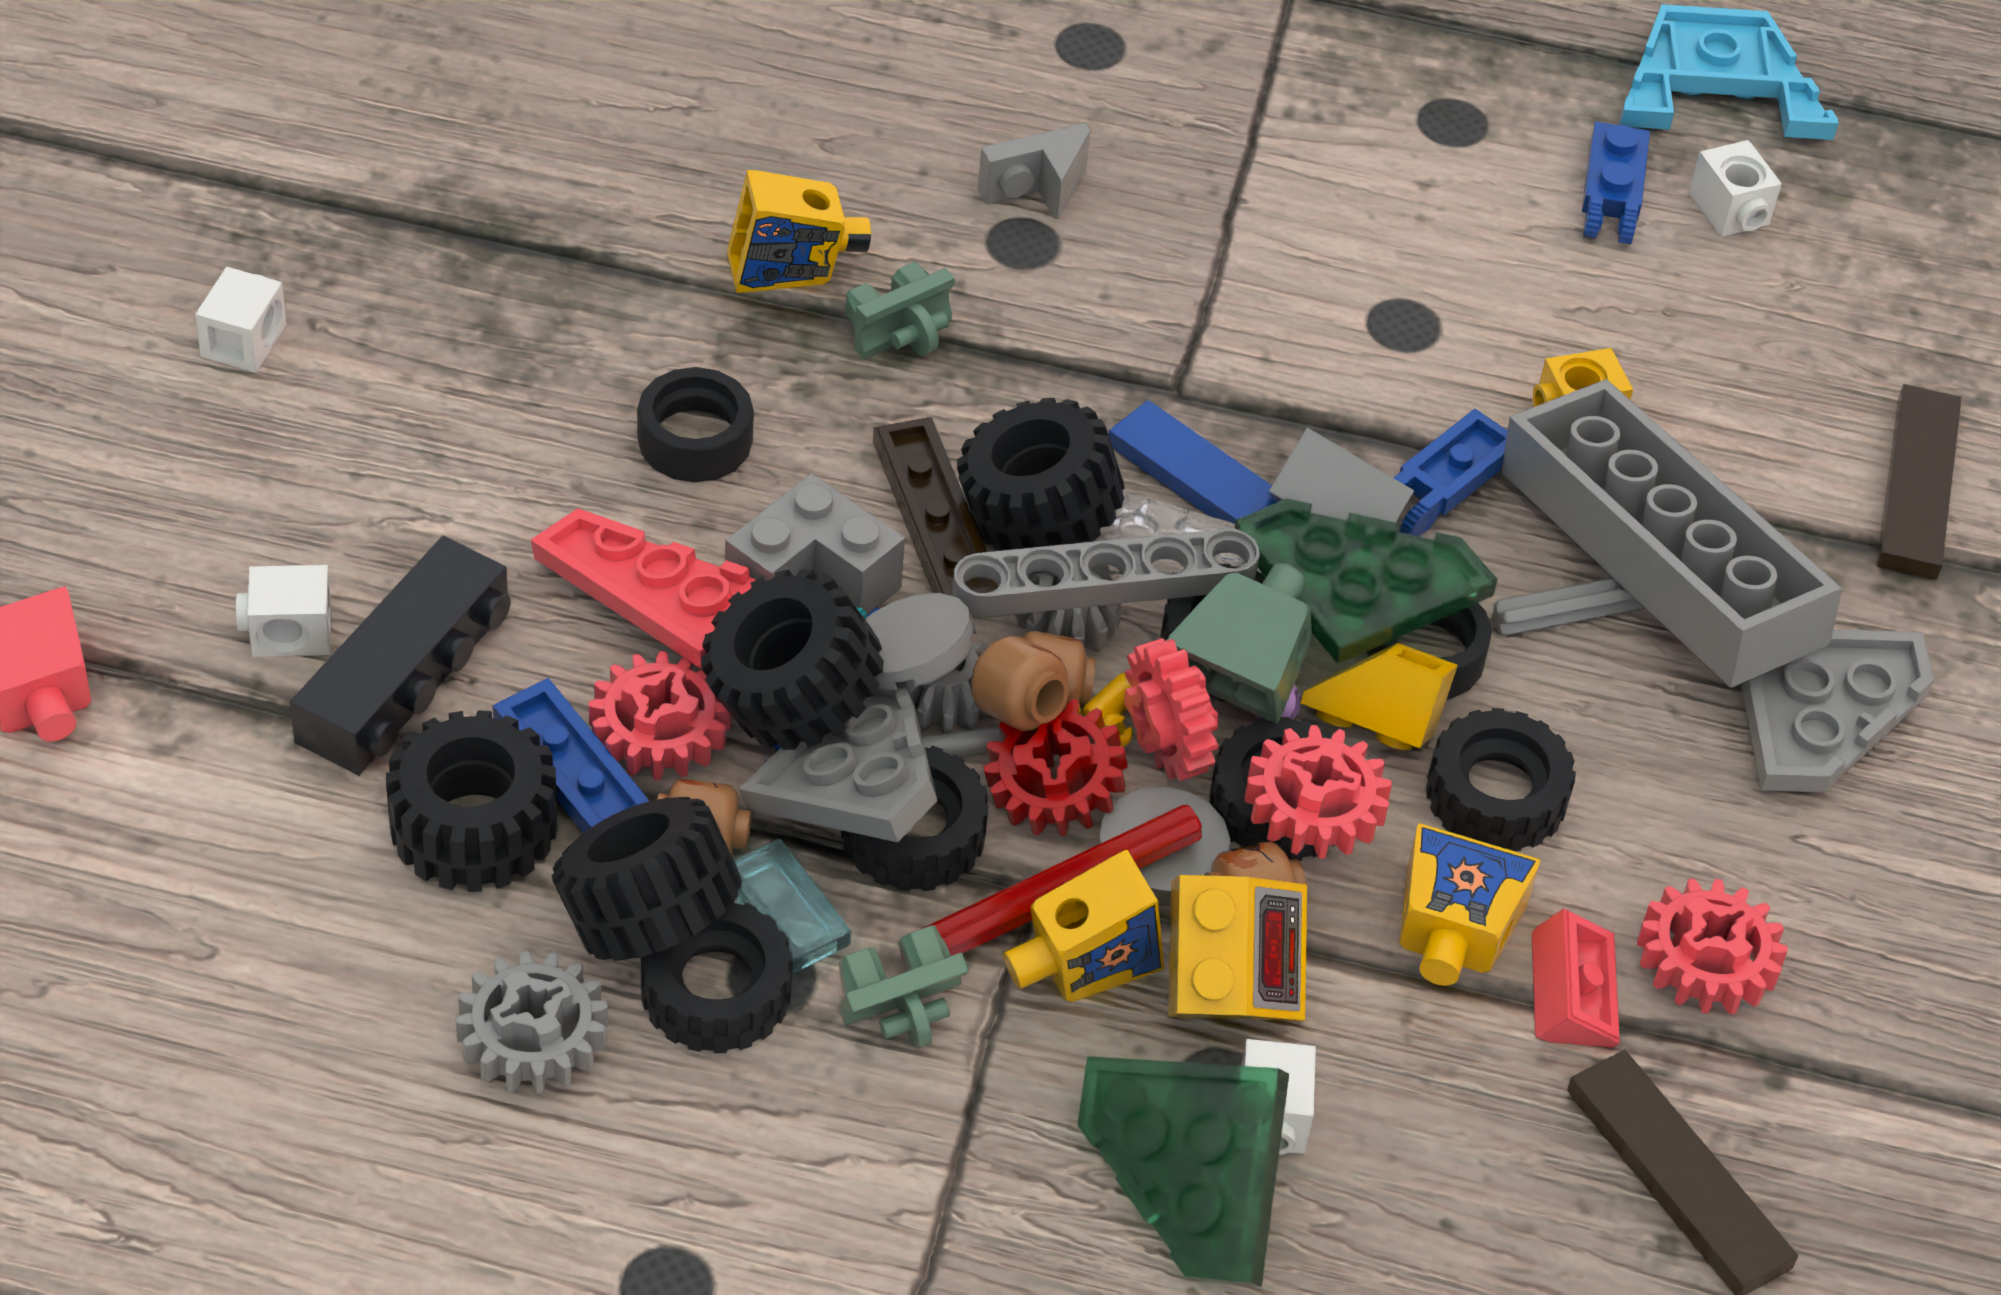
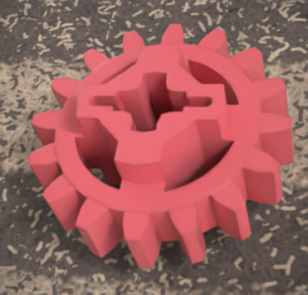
M1161 638L1134 647V653L1127 656L1131 669L1125 671V677L1131 687L1125 689L1124 700L1125 707L1130 712L1137 731V742L1147 754L1154 752L1155 765L1158 769L1165 767L1167 777L1170 780L1178 778V781H1182L1209 772L1208 767L1214 766L1216 763L1212 751L1218 749V743L1211 732L1216 731L1218 728V713L1212 707L1209 694L1207 693L1205 676L1198 667H1189L1187 652L1185 649L1177 651L1173 639L1164 641Z
M659 651L656 663L649 664L646 663L640 654L633 655V668L628 671L619 665L613 664L610 667V682L597 680L594 684V700L589 701V726H592V731L617 762L623 758L627 760L628 775L634 776L642 767L651 768L654 780H661L664 768L671 767L674 768L681 778L688 776V762L692 760L705 767L710 765L711 749L723 750L726 746V730L731 728V714L709 688L705 681L707 676L702 669L698 672L692 671V663L684 657L678 664L669 663L666 651Z
M1317 725L1310 726L1307 738H1300L1291 728L1284 730L1282 745L1267 739L1263 742L1261 757L1253 756L1251 759L1244 796L1246 803L1253 804L1251 821L1253 824L1270 823L1267 839L1271 842L1277 841L1284 836L1292 839L1291 853L1298 854L1305 844L1314 846L1318 858H1326L1330 845H1336L1345 855L1352 854L1355 838L1367 844L1371 843L1376 826H1384L1392 782L1389 779L1382 778L1385 766L1383 759L1366 760L1368 744L1365 741L1356 743L1352 747L1344 744L1345 731L1340 729L1332 735L1331 739L1322 738L1321 731Z
M1694 878L1688 879L1683 895L1675 888L1668 886L1664 889L1660 902L1651 901L1648 905L1637 938V945L1644 948L1639 963L1641 968H1658L1653 982V986L1656 989L1665 988L1669 985L1677 989L1675 1003L1682 1005L1691 996L1699 999L1701 1013L1708 1014L1713 1002H1722L1723 1007L1729 1014H1735L1742 998L1755 1007L1760 1004L1765 990H1774L1788 949L1787 946L1779 943L1784 927L1781 923L1765 922L1771 908L1767 903L1758 904L1754 907L1746 903L1748 889L1742 887L1734 895L1725 893L1723 881L1720 879H1715L1711 890H1702L1700 884ZM1670 930L1675 934L1673 941L1670 938ZM1751 952L1753 953L1754 962L1749 958Z

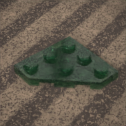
M1288 498L1235 520L1234 529L1247 533L1258 544L1260 554L1258 568L1265 577H1267L1276 563L1290 565L1305 577L1307 585L1298 600L1304 602L1310 608L1312 634L1337 664L1494 596L1498 579L1461 537L1436 532L1435 538L1432 540L1397 532L1399 523L1350 512L1347 520L1311 513L1312 504Z
M1087 1056L1077 1125L1090 1144L1100 1150L1117 1174L1115 1179L1144 1220L1151 1223L1171 1250L1169 1255L1183 1275L1195 1281L1262 1287L1289 1073L1279 1068Z

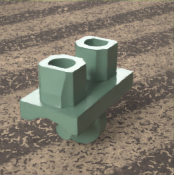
M912 262L896 271L891 279V291L884 295H880L872 285L867 283L850 289L846 294L845 314L855 327L854 349L863 359H866L893 346L899 349L908 344L913 351L921 356L936 351L939 345L937 331L948 327L949 321L952 320L949 292L955 286V278L946 268L929 274L919 264Z
M935 925L911 932L900 938L898 945L908 971L896 976L886 977L875 947L866 948L841 958L838 965L845 996L838 1008L845 1026L899 1008L900 1013L879 1020L884 1038L888 1039L907 1032L916 1049L932 1044V1033L929 1024L950 1017V1012L943 997L922 1004L921 999L960 986L961 976L969 972L962 952L951 956Z

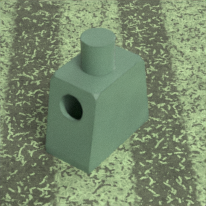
M1276 563L1262 584L1239 573L1226 574L1170 634L1167 640L1173 639L1175 641L1177 651L1185 649L1188 654L1189 667L1196 666L1201 670L1206 678L1207 693L1277 724L1282 717L1312 638L1311 610L1304 602L1298 600L1307 585V581L1297 569L1284 563Z

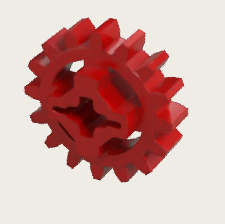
M1072 699L1067 704L1065 711H1062L1054 720L1042 723L1033 731H1020L1000 722L998 726L1003 742L989 741L987 743L986 749L990 763L984 765L983 768L987 784L991 787L990 793L996 809L1005 807L1009 822L1012 825L1016 826L1028 817L1032 833L1040 835L1047 823H1055L1061 837L1067 836L1069 821L1078 819L1080 824L1086 829L1093 827L1090 812L1095 808L1109 814L1114 808L1109 792H1124L1126 785L1122 770L1128 768L1125 749L1121 747L1119 731L1116 725L1105 727L1103 714L1100 709L1095 708L1084 717L1081 713L1079 700ZM1059 755L1060 766H1057V778L1053 779L1054 756Z

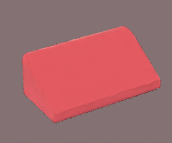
M1563 908L1537 926L1532 933L1536 1038L1554 1043L1613 1048L1620 1044L1614 933Z

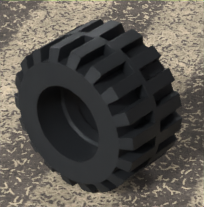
M1042 398L1039 402L1031 404L1028 400L1017 403V407L1006 411L1002 409L992 415L993 420L989 423H981L973 430L975 437L965 440L961 448L963 456L957 459L958 478L981 538L987 545L992 544L995 551L1075 544L1085 541L1093 542L1101 536L1100 529L1102 527H1110L1116 520L1115 510L1122 508L1125 499L1122 491L1125 489L1124 481L1107 428L1103 420L1098 419L1096 412L1090 407L1080 408L1077 401L1069 399L1056 403L1055 398Z
M788 569L776 572L771 580L766 581L764 577H761L751 582V589L744 594L738 591L728 600L731 605L725 612L718 611L711 622L715 630L705 634L702 647L707 654L701 657V669L707 676L705 681L743 731L750 738L755 737L761 745L772 748L778 743L782 750H796L800 742H805L808 747L822 743V736L830 732L836 736L845 730L844 723L852 716L858 719L866 709V706L863 704L865 698L875 695L879 683L874 677L883 672L884 660L879 655V652L882 650L880 641L843 588L839 587L834 579L825 574L818 577L814 570L801 569L793 576Z
M477 710L476 716L464 717L463 711L448 713L449 720L439 722L434 717L422 723L423 732L421 734L410 731L401 740L402 750H394L389 760L390 772L386 773V791L390 835L393 845H397L398 857L405 866L414 864L416 876L424 881L437 877L439 879V887L454 890L456 884L467 885L468 892L482 891V884L494 882L497 889L510 885V876L515 873L524 878L535 870L534 859L544 860L551 851L550 840L556 839L558 828L556 767L553 766V755L548 745H540V735L531 727L520 731L519 720L507 715L501 720L493 719L492 711ZM467 795H485L496 799L479 806H460L449 803L456 798Z
M690 797L664 798L645 802L622 810L602 820L566 848L562 856L555 862L553 867L554 873L551 875L552 881L589 955L594 954L597 959H613L614 961L655 954L688 940L724 914L726 908L734 903L739 895L738 890L742 887V878L709 806H706L705 802L700 799H690Z

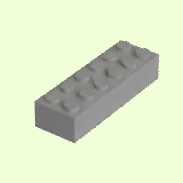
M1607 379L1509 417L1502 474L1730 688L1830 645L1842 588Z

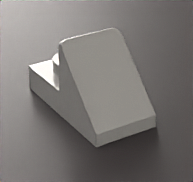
M1087 123L981 147L978 191L985 203L990 204L1039 192L1054 218L1059 219L1086 173L1091 132Z

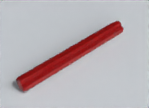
M1181 805L923 928L935 925L951 956L961 952L964 953L1031 921V905L1036 899L1124 850H1128L1140 869L1199 841L1202 837L1201 822L1191 806Z

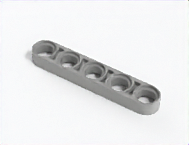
M1218 529L975 553L964 557L956 565L952 596L958 597L969 608L971 616L994 617L1208 595L1226 574L1239 573L1254 580L1260 556L1259 546L1255 539L1245 532L1237 529ZM1220 553H1233L1244 559L1246 564L1239 568H1226L1219 565L1213 557ZM1159 559H1172L1179 562L1185 570L1174 575L1164 574L1157 571L1152 566V563ZM1098 565H1110L1121 571L1123 576L1116 580L1105 581L1096 578L1091 574L1090 569ZM1037 571H1048L1059 577L1061 582L1055 586L1041 587L1033 584L1027 576ZM985 577L994 581L998 588L989 593H977L970 590L965 585V582L971 578Z

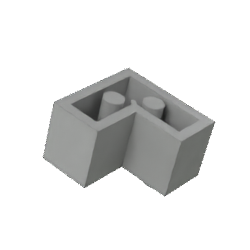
M810 473L725 540V561L728 560L748 567L750 578L756 580L764 577L766 581L771 580L776 572L788 569L793 576L801 569L814 570L818 577L825 574L834 579L837 585L843 588L854 605L863 608V611H866L868 615L902 586L905 538L823 480Z

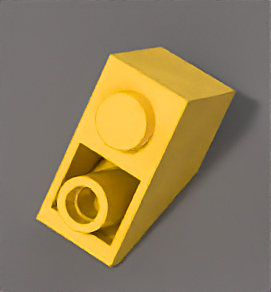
M1397 643L1320 679L1304 691L1300 703L1317 709L1316 716L1326 723L1345 728L1352 727L1354 723L1375 731V738L1389 747L1400 750H1411L1412 746L1421 748L1435 735L1458 665Z

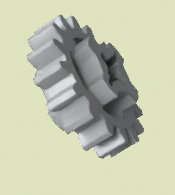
M522 951L519 959L520 965L510 967L505 960L499 957L494 959L495 975L490 978L479 972H475L472 975L473 993H460L458 998L459 1016L456 1017L457 1042L463 1043V1057L467 1065L480 1062L481 1079L486 1083L502 1074L506 1076L507 1092L514 1093L521 1081L525 1080L532 1082V1087L536 1094H543L546 1086L545 1079L555 1077L561 1085L568 1087L572 1085L571 1068L573 1066L587 1072L594 1068L593 1051H604L606 1047L608 1003L601 1001V984L598 979L583 982V965L579 962L570 965L566 970L558 968V953L551 952L545 958L543 964H535L530 952ZM577 1022H578V1024H577V1026H576V1028H575V1030H574V1023H577Z

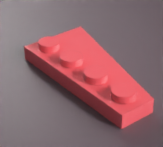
M579 508L531 539L535 560L700 669L701 657L707 654L702 647L705 634L715 630L714 625L711 623L718 611L725 612L731 605L728 600L738 591L744 594L752 588L751 582L756 580L750 578L748 567L728 560L720 567L696 559L695 549L676 542H672L670 545H657L648 542L642 530Z

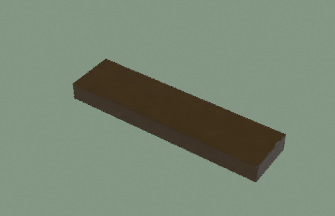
M1906 384L1902 386L1897 404L1877 558L1878 567L1936 580L1939 576L1944 556L1961 396Z
M932 417L874 427V447L932 593L952 596L954 569L958 562L968 555L987 552L934 421ZM975 577L965 582V585L970 590L977 593H989L998 588L994 581L985 577Z
M1625 1049L1570 1078L1567 1088L1568 1093L1734 1295H1747L1794 1268L1798 1254Z

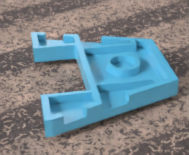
M1661 4L1620 118V125L1670 130L1674 116L1671 91L1686 95H1699L1701 93L1734 95L1742 99L1754 97L1777 98L1784 137L1834 140L1839 123L1833 110L1825 111L1818 101L1820 90L1813 79L1804 78L1796 67L1797 55L1768 11Z

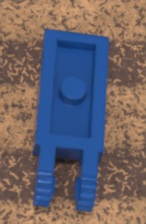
M1595 121L1590 141L1582 212L1586 213L1583 236L1596 238L1597 233L1602 227L1603 216L1619 218L1617 234L1619 235L1618 242L1632 243L1636 222L1638 221L1642 206L1650 131L1631 128L1626 125H1614Z
M1474 408L1400 467L1399 474L1394 479L1413 489V495L1419 498L1420 501L1405 515L1400 526V532L1409 539L1415 540L1432 527L1440 514L1446 515L1497 474L1503 466L1508 430Z

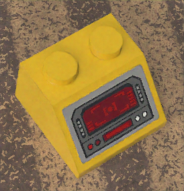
M1179 875L1171 881L1168 1017L1305 1021L1307 884L1237 876Z

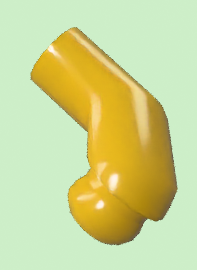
M1120 673L1084 706L1082 716L1085 717L1095 708L1100 709L1103 714L1105 727L1116 725L1119 731L1121 747L1125 748L1132 740L1133 735L1132 726L1125 728L1123 721L1125 717L1122 716L1127 710L1124 700L1125 689L1130 688L1131 685L1127 681L1125 673Z

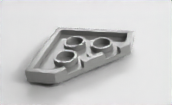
M1833 630L1830 645L1741 683L1761 791L1825 792L1928 696L1934 681L1923 632Z
M895 682L898 690L882 691L877 689L873 697H866L863 701V704L866 706L864 712L858 719L853 716L844 723L846 729L838 735L834 736L830 732L822 736V743L808 747L805 742H800L796 750H782L780 748L739 788L747 810L899 842L938 801L914 701L907 682Z

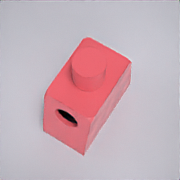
M66 586L0 607V731L12 733L34 725L40 739L48 742L61 740L70 735L76 727L77 722L73 712L86 708L91 702L84 658Z

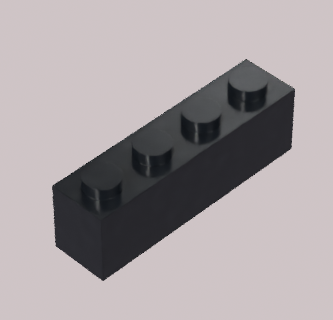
M442 535L290 700L294 743L358 776L376 756L383 757L394 745L400 729L415 713L421 714L428 708L435 696L436 689L452 671L458 672L466 665L471 657L474 646L488 630H496L504 622L511 605V598L508 596L507 566Z

